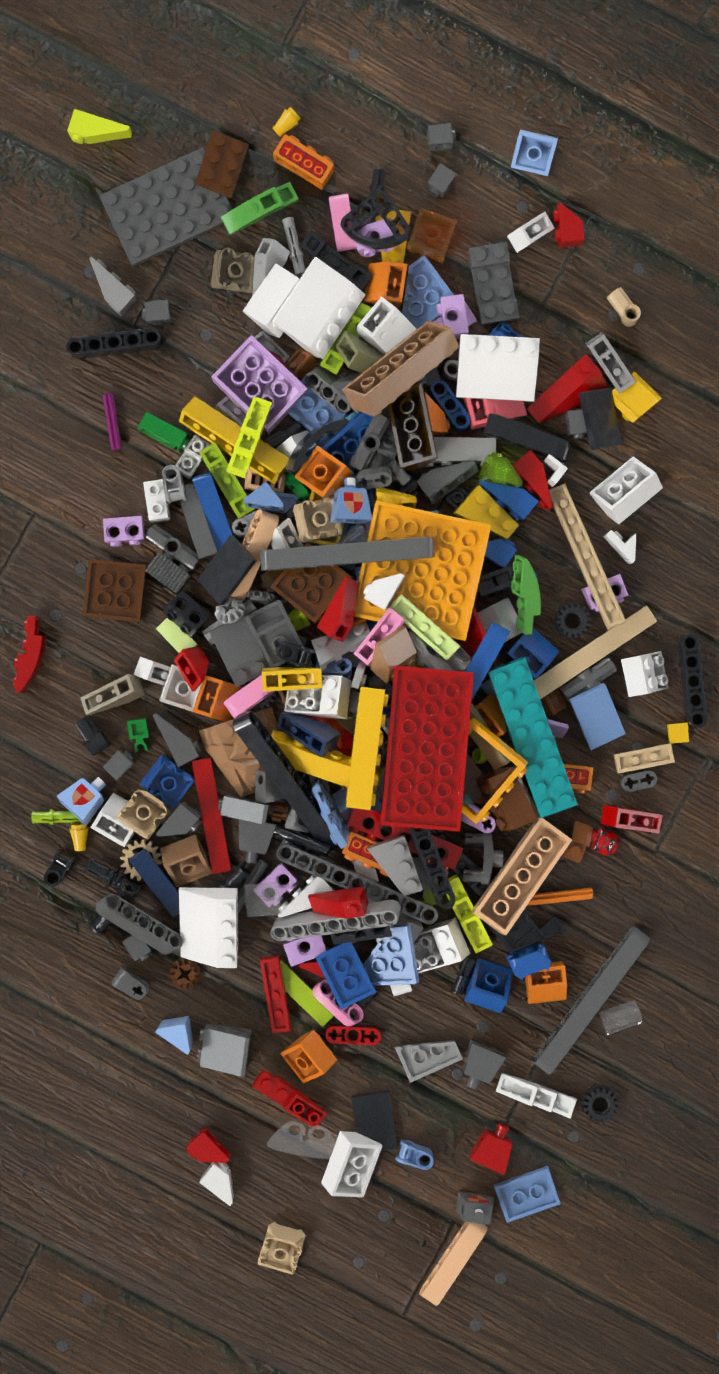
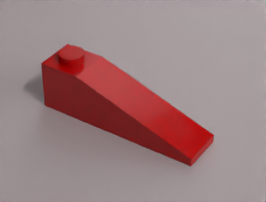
M585 354L526 410L539 424L580 406L579 393L608 388V385L600 369Z

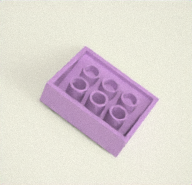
M252 335L211 376L213 382L246 414L254 396L272 402L263 429L268 435L284 419L308 389Z

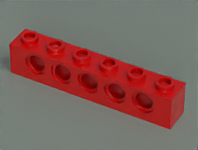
M351 808L345 823L349 826L348 830L358 834L360 831L367 833V838L377 841L378 838L385 841L400 836L401 833L405 832L408 836L407 844L411 856L414 853L417 854L407 827L389 826L390 833L387 836H383L381 828L384 825H380L381 813L372 809ZM370 817L372 819V826L365 828L363 821L365 818ZM432 835L436 848L443 850V855L440 859L445 871H448L449 868L455 870L463 848ZM425 838L422 839L425 842L424 849H426L429 845L428 840ZM430 857L427 860L429 864L431 861L436 862L434 857Z

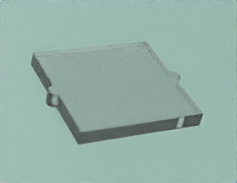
M279 882L244 885L246 897L244 903H246L247 917L281 914L280 900L282 897L279 894Z

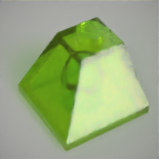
M494 452L484 458L477 479L478 483L485 481L515 488L522 486V480L508 458H503L502 454Z

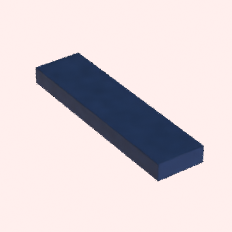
M144 848L129 858V862L174 918L180 914L179 891L149 852Z

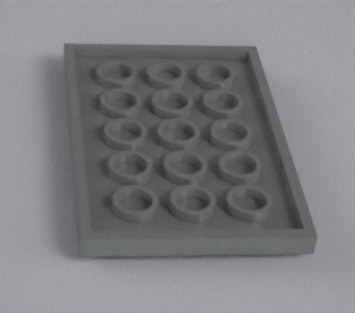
M203 147L99 195L132 267L224 225L221 217L232 210L227 197L195 184L205 154Z

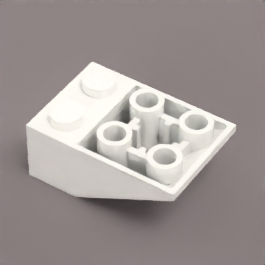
M382 296L357 325V334L384 355L417 330L395 306Z
M322 675V688L287 690L284 711L317 717L347 719L351 680L343 676Z
M456 918L423 929L413 943L418 973L460 962L470 954Z

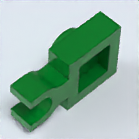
M147 717L128 719L130 740L136 739L135 752L139 751V744L144 745L145 751H148V743L145 741V738L150 736Z

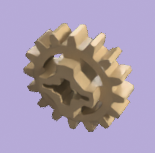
M136 839L134 840V845L131 843L127 844L129 850L123 849L122 852L126 855L120 857L121 860L125 861L121 867L127 868L124 873L130 872L131 879L137 876L138 881L142 879L129 862V858L138 853L133 851L135 848L144 847L149 854L150 852L153 854L157 864L163 863V860L158 859L161 853L156 852L159 846L153 848V841L146 844V839H142L141 843Z

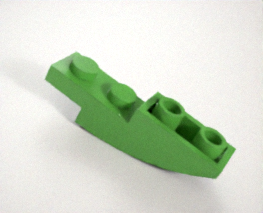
M288 182L277 188L273 187L244 202L223 215L221 220L229 235H232L263 220L264 217L296 203L299 199L291 183Z
M515 555V561L513 562L514 578L511 588L512 593L519 596L517 600L518 617L516 618V627L518 631L528 635L532 634L533 616L541 615L540 591L536 575L528 559Z

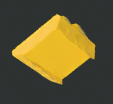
M636 372L631 374L635 380L634 384L620 394L616 388L611 391L614 406L622 412V417L626 421H631L632 423L662 399Z
M381 487L375 488V503L377 500L414 509L416 507V496Z

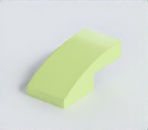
M168 618L156 628L178 653L182 649L198 646L192 638L184 634Z

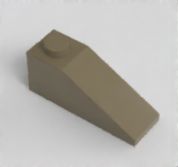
M127 674L80 699L85 714L89 716L129 703L144 696L145 692L140 678Z

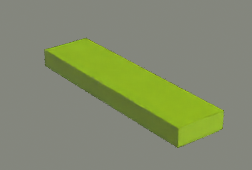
M281 959L286 992L323 1027L334 1015L313 996V989Z

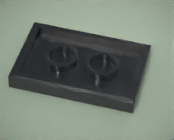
M604 388L579 393L591 450L623 444L611 389Z
M230 535L200 575L198 581L220 605H224L257 560L234 536Z
M389 1090L351 1096L357 1133L382 1145L381 1151L398 1149Z

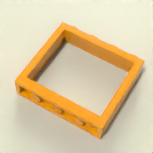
M472 718L469 722L468 736L473 730L476 731L517 766L478 814L464 802L462 803V813L477 824L480 820L484 822L491 814L488 810L492 805L496 808L503 800L500 797L503 792L509 793L514 787V779L517 776L521 778L528 769L525 766L528 762L476 718Z

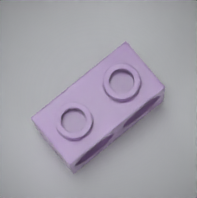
M142 516L103 519L104 540L111 547L122 546V543L129 542V545H140L141 541H146L145 523ZM137 526L139 533L136 536H131L130 529ZM119 528V535L114 538L111 537V530Z
M618 574L608 578L610 586L614 585L618 588L619 592L615 597L618 603L624 601L623 597L628 596L621 575ZM589 587L581 589L589 610L595 609L598 612L599 609L592 599Z
M281 862L254 888V892L269 907L272 904L276 906L283 899L281 895L286 891L290 893L297 886L295 882L298 878ZM286 874L289 877V882L286 884L281 883L279 876ZM268 887L273 888L275 895L272 897L267 896L265 889Z

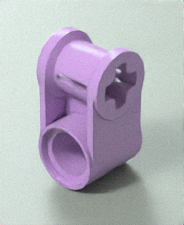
M474 804L469 806L477 814L481 810V808ZM463 814L461 816L463 822L484 833H490L495 829L496 822L491 815L485 820L490 819L491 827L487 826L486 828H483L484 825L481 820L475 824L466 815Z

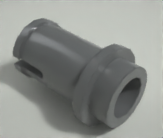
M396 460L387 466L401 485L406 484L411 479V476L404 469L400 468V464Z

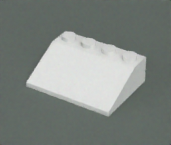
M314 257L272 322L314 357L323 359L365 294L348 279L317 257Z
M461 334L456 397L534 402L540 338Z
M179 887L180 936L183 940L181 957L216 968H237L239 956L238 888Z

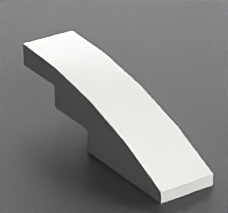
M505 1073L501 1074L496 1092L527 1105H534L549 1112L553 1111L568 1118L572 1117L577 1099Z

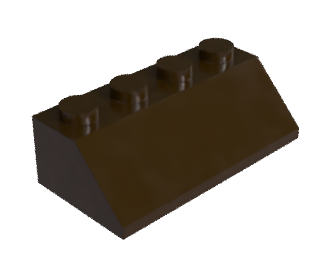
M423 382L413 384L408 391L403 392L393 403L388 405L400 468L406 471L425 467L438 458Z

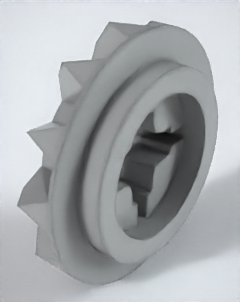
M236 597L232 600L228 599L224 605L216 607V619L224 624L236 622L244 615L245 605L242 600H237Z

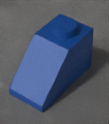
M508 539L488 541L484 558L502 569L507 566L517 549L514 547L515 544Z

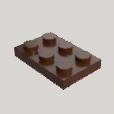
M213 130L195 184L232 198L249 144Z

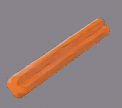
M592 888L536 893L527 906L592 899L594 896Z

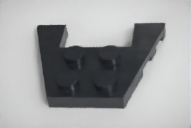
M523 910L507 935H502L488 925L510 953L566 930L555 916L538 928L525 910Z

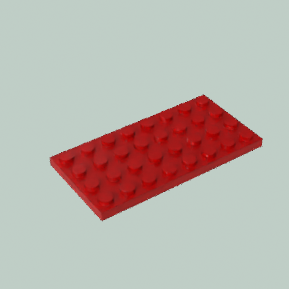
M394 666L380 825L460 832L474 673Z

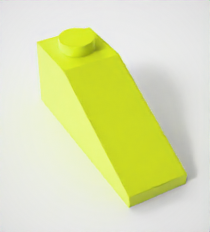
M76 109L73 111L67 130L72 140L79 144H83V142L92 144L130 138L132 136L130 126Z

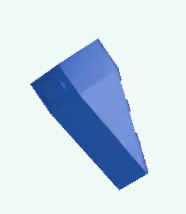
M359 412L348 420L349 422L337 434L325 437L305 455L309 458L315 448L319 446L352 470L349 464L373 416Z

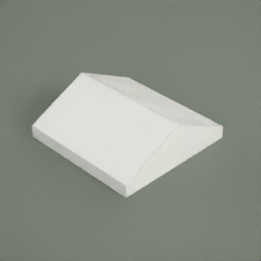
M508 597L478 612L485 633H487L493 622L510 631L506 641L522 633L517 630L516 618L518 616Z
M171 665L159 701L193 711L201 684L196 691L192 692L178 667Z

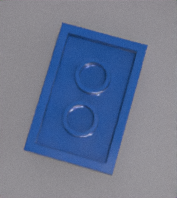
M352 942L338 944L315 956L341 1010L376 993Z

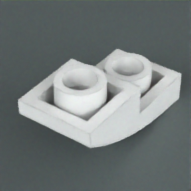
M197 435L193 436L186 446L183 455L175 465L180 473L189 480L203 460L199 452L211 445Z

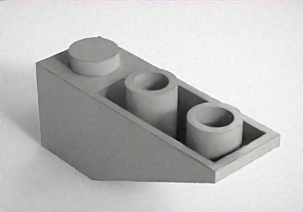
M263 238L255 254L252 297L273 266L278 264L283 268L287 262L290 251L275 239Z
M90 257V262L105 301L123 317L137 301L134 295L136 292L128 284L124 286L120 282L121 278L116 273L112 272L110 274L106 270L107 266L100 259L96 261Z

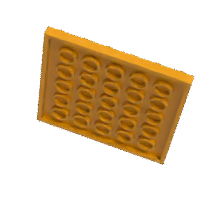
M376 500L367 542L434 537L435 557L362 563L354 616L379 622L388 608L402 594L449 637L466 641L491 525ZM400 573L405 576L386 610L364 599L366 594L363 592L368 583L372 584L375 580Z

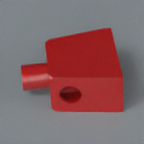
M499 1123L495 1132L485 1129L470 1151V1159L504 1175L512 1148L511 1140L506 1137L509 1128Z

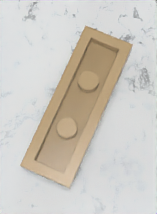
M671 743L613 754L618 774L675 762Z

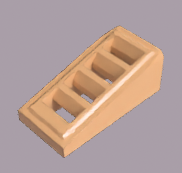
M250 468L245 477L244 489L255 491L260 487V475ZM252 475H255L254 484H251ZM282 475L279 479L278 489L274 488L275 485L270 482V487L274 492L284 493L285 475ZM263 478L262 484H264V483L267 482L268 480H266L265 478Z

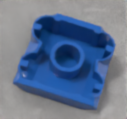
M162 755L158 757L156 763L146 776L142 778L140 786L161 800L166 806L174 809L193 784L195 778Z
M537 942L506 954L514 975L523 980V977L538 971L549 970L551 964L547 950L542 942Z

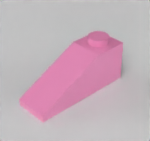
M390 607L354 654L367 666L371 667L376 643L400 628L405 619Z

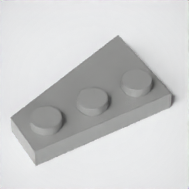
M367 623L352 627L344 642L332 639L327 635L311 640L321 671L326 669L327 664L330 662L341 660L342 655L357 650L370 633Z
M362 660L358 663L351 687L359 689L360 686L364 687L367 675L364 674L367 665Z
M404 834L367 846L368 851L404 896L423 890Z
M455 1040L395 1046L410 1083L463 1059Z

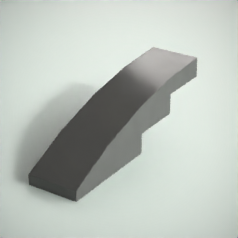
M194 483L184 485L187 501L180 500L198 557L203 559L217 554L218 551Z

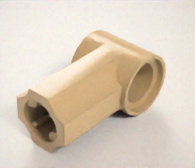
M621 287L617 288L607 299L621 317L622 324L632 327L637 323L641 310L632 303ZM626 313H633L635 315V318H628Z

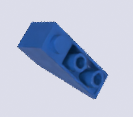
M480 481L478 484L495 499L498 505L502 508L505 507L510 512L509 515L516 521H523L539 502L524 489Z

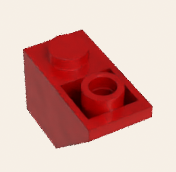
M558 203L553 211V222H556L557 230L554 231L555 242L558 241L559 248L581 246L584 241L583 221L562 203Z

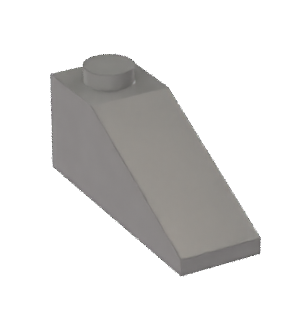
M602 332L585 343L619 394L635 383V380Z

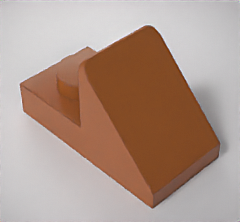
M575 820L569 834V838L572 841L562 856L580 863L586 847L590 846L593 827Z

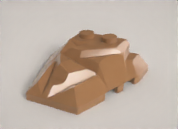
M272 707L255 712L270 735L273 730L278 731V724ZM233 720L200 730L199 733L205 750L239 796L244 797L255 793L256 771L263 768L234 730Z

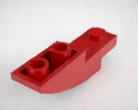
M28 616V620H25L24 630L27 631V637L23 641V650H26V654H18V658L14 660V668L17 669V674L13 679V688H16L15 692L24 693L31 684L39 669L45 649L46 636H38L39 617Z
M262 1069L252 1083L253 1088L282 1105L287 1112L314 1129L318 1127L327 1114L326 1111L304 1093L278 1075L276 1077L265 1069Z

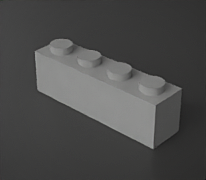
M434 437L438 458L425 467L434 466V463H441V466L446 467L473 460L476 464H480V467H491V464L496 462V438Z

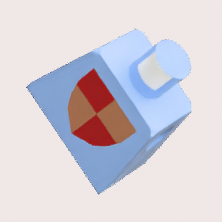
M99 777L91 784L82 778L61 792L57 798L63 806L86 826L104 802L99 791L106 784Z

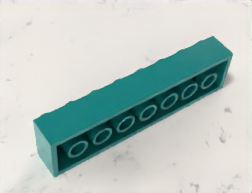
M521 657L489 669L488 675L516 753L528 762L525 766L528 770L524 775L540 818L578 805L526 658Z

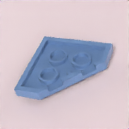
M425 255L409 266L402 314L416 329L425 322H432L440 317L437 314V304H440V297L454 295Z
M319 778L313 782L311 792L320 806L322 818L328 825L331 840L342 849L348 845L349 826L345 824V818L341 815L335 801Z
M393 925L390 927L392 936L382 938L372 951L370 957L363 964L373 986L406 985L420 982L411 926Z

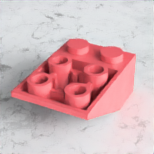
M463 398L466 412L470 417L471 430L485 427L489 414H497L511 420L527 416L523 401Z

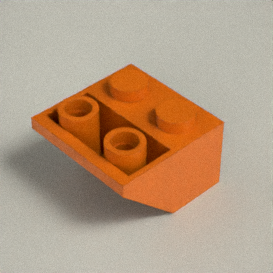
M392 261L369 264L368 272L373 277L365 287L363 303L376 304L382 296L396 308H401L408 264Z
M205 675L192 712L224 722L233 719V716L224 705V702L243 687H236L235 684Z
M562 961L551 962L549 970L544 969L525 976L528 1004L566 1000L567 979L565 965Z

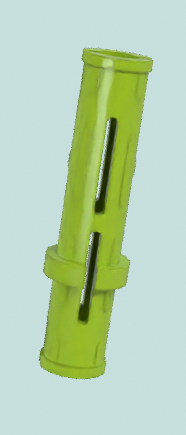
M51 809L46 812H32V824L49 823L54 825L55 823L81 822L70 811H55Z

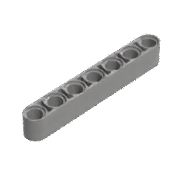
M395 900L371 902L368 904L365 916L348 919L313 913V911L290 914L276 918L271 929V936L277 941H286L391 926L397 923L401 906Z

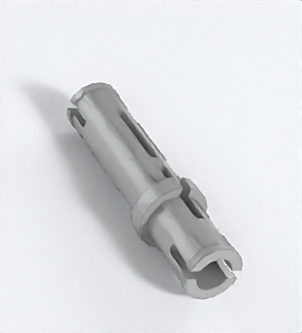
M287 217L282 220L290 251L289 260L292 261L294 275L302 277L306 271L303 261L304 253L301 252L294 217Z

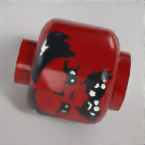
M599 828L597 831L592 832L591 849L604 856L610 853L613 854L616 851L619 840L614 832L605 828Z

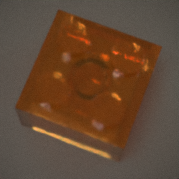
M420 208L408 242L407 251L419 256L425 255L426 258L443 264L457 220Z

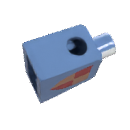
M345 478L344 487L334 492L330 522L367 524L372 520L367 490L356 488L355 478Z

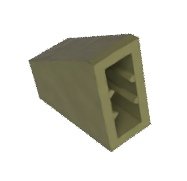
M346 331L336 345V349L348 368L361 373L384 356L375 347Z

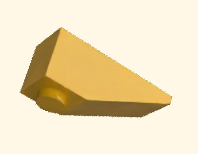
M262 668L263 691L322 688L321 668Z

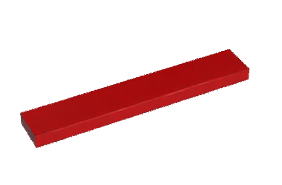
M212 758L194 760L192 765L212 874L231 871L221 810H218L219 797Z

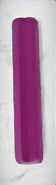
M107 393L103 395L111 449L120 450L122 449L114 395Z

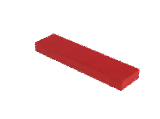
M280 955L261 957L260 965L272 1033L291 1031L292 1026Z

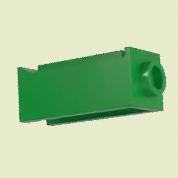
M148 412L145 413L137 428L139 432H144L145 435L175 451L177 450L179 453H181L182 449L185 450L190 442L188 439L189 435L186 432Z

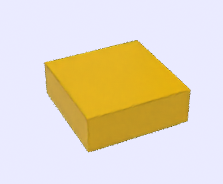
M688 723L667 724L669 743L689 742Z

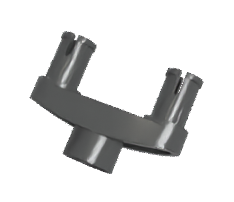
M465 832V845H482L484 847V863L481 870L464 869L463 882L489 884L492 868L503 867V850H493L491 832H483V834Z

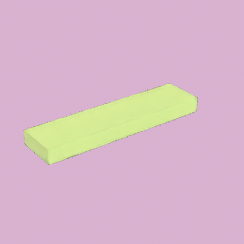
M402 594L390 606L405 619L404 623L446 661L460 647Z

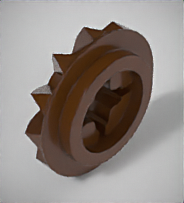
M186 958L175 961L170 970L172 983L178 986V988L188 989L195 986L201 975L197 962ZM181 968L185 971L192 969L188 974L189 979L186 977L179 978L182 973Z

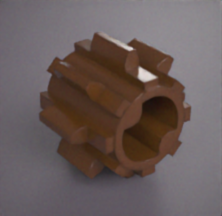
M284 799L270 802L267 817H271L272 821L277 822L286 820L289 803H285Z

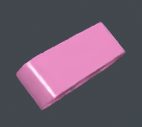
M348 193L329 196L337 252L356 249V243L348 237L340 225L341 219L351 211ZM348 221V227L352 228V222Z
M260 675L228 698L224 705L233 718L236 719L275 691H263L262 675Z
M326 979L313 987V996L344 1025L353 1026L363 1019V1010L356 1003L342 1010L336 1005V998ZM321 986L326 988V994L322 992ZM350 1012L354 1014V1020L350 1018Z

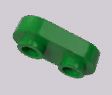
M293 473L285 475L286 480L284 483L292 490L298 499L303 498L306 500L310 494L302 483L295 478Z

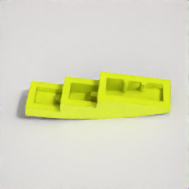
M253 397L227 467L228 473L242 478L246 477L272 402Z
M456 874L448 878L456 899L452 908L477 954L493 944L480 918L471 912L474 907Z

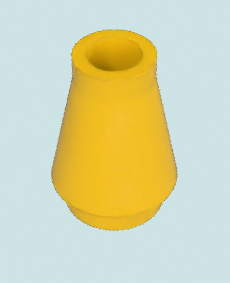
M289 107L288 110H284L272 129L281 137L284 133L298 125V121L301 118Z
M82 822L71 823V828H69L75 851L86 850L89 827L85 826Z

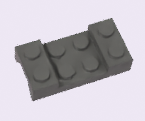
M507 242L469 248L468 257L480 328L503 321L518 322L520 317L513 289Z
M279 599L244 616L270 668H302L293 663L283 661L276 655V647L281 642L303 646ZM287 646L282 648L281 655H289L290 648ZM310 660V668H315Z

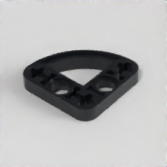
M378 190L347 213L340 223L341 228L350 239L369 249H388L400 245L410 238L412 231L390 196L383 190ZM380 197L384 199L387 205L386 208L379 202ZM364 208H370V214L367 217L361 216ZM395 211L397 213L394 220H387L389 212ZM356 215L361 220L360 222H358V220L356 219ZM381 215L393 235L386 238L373 239L364 237L357 232ZM348 221L352 222V228L348 227ZM398 223L405 231L403 235L396 226Z

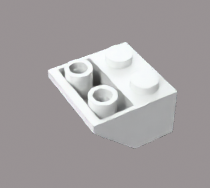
M661 651L621 659L629 697L669 688Z
M113 793L99 812L91 828L125 847L135 832L121 823L116 817L128 803V800Z

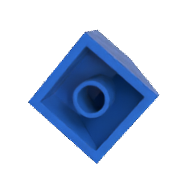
M477 958L470 976L471 979L467 985L464 1001L501 1013L508 1001L513 975L512 969Z

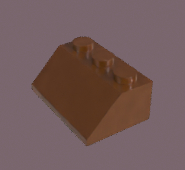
M516 766L492 769L476 780L486 802L490 800L512 774ZM518 776L514 779L513 783L515 785L509 793L504 791L500 796L503 800L495 808L492 805L490 808L500 831L514 830L540 818L522 778Z

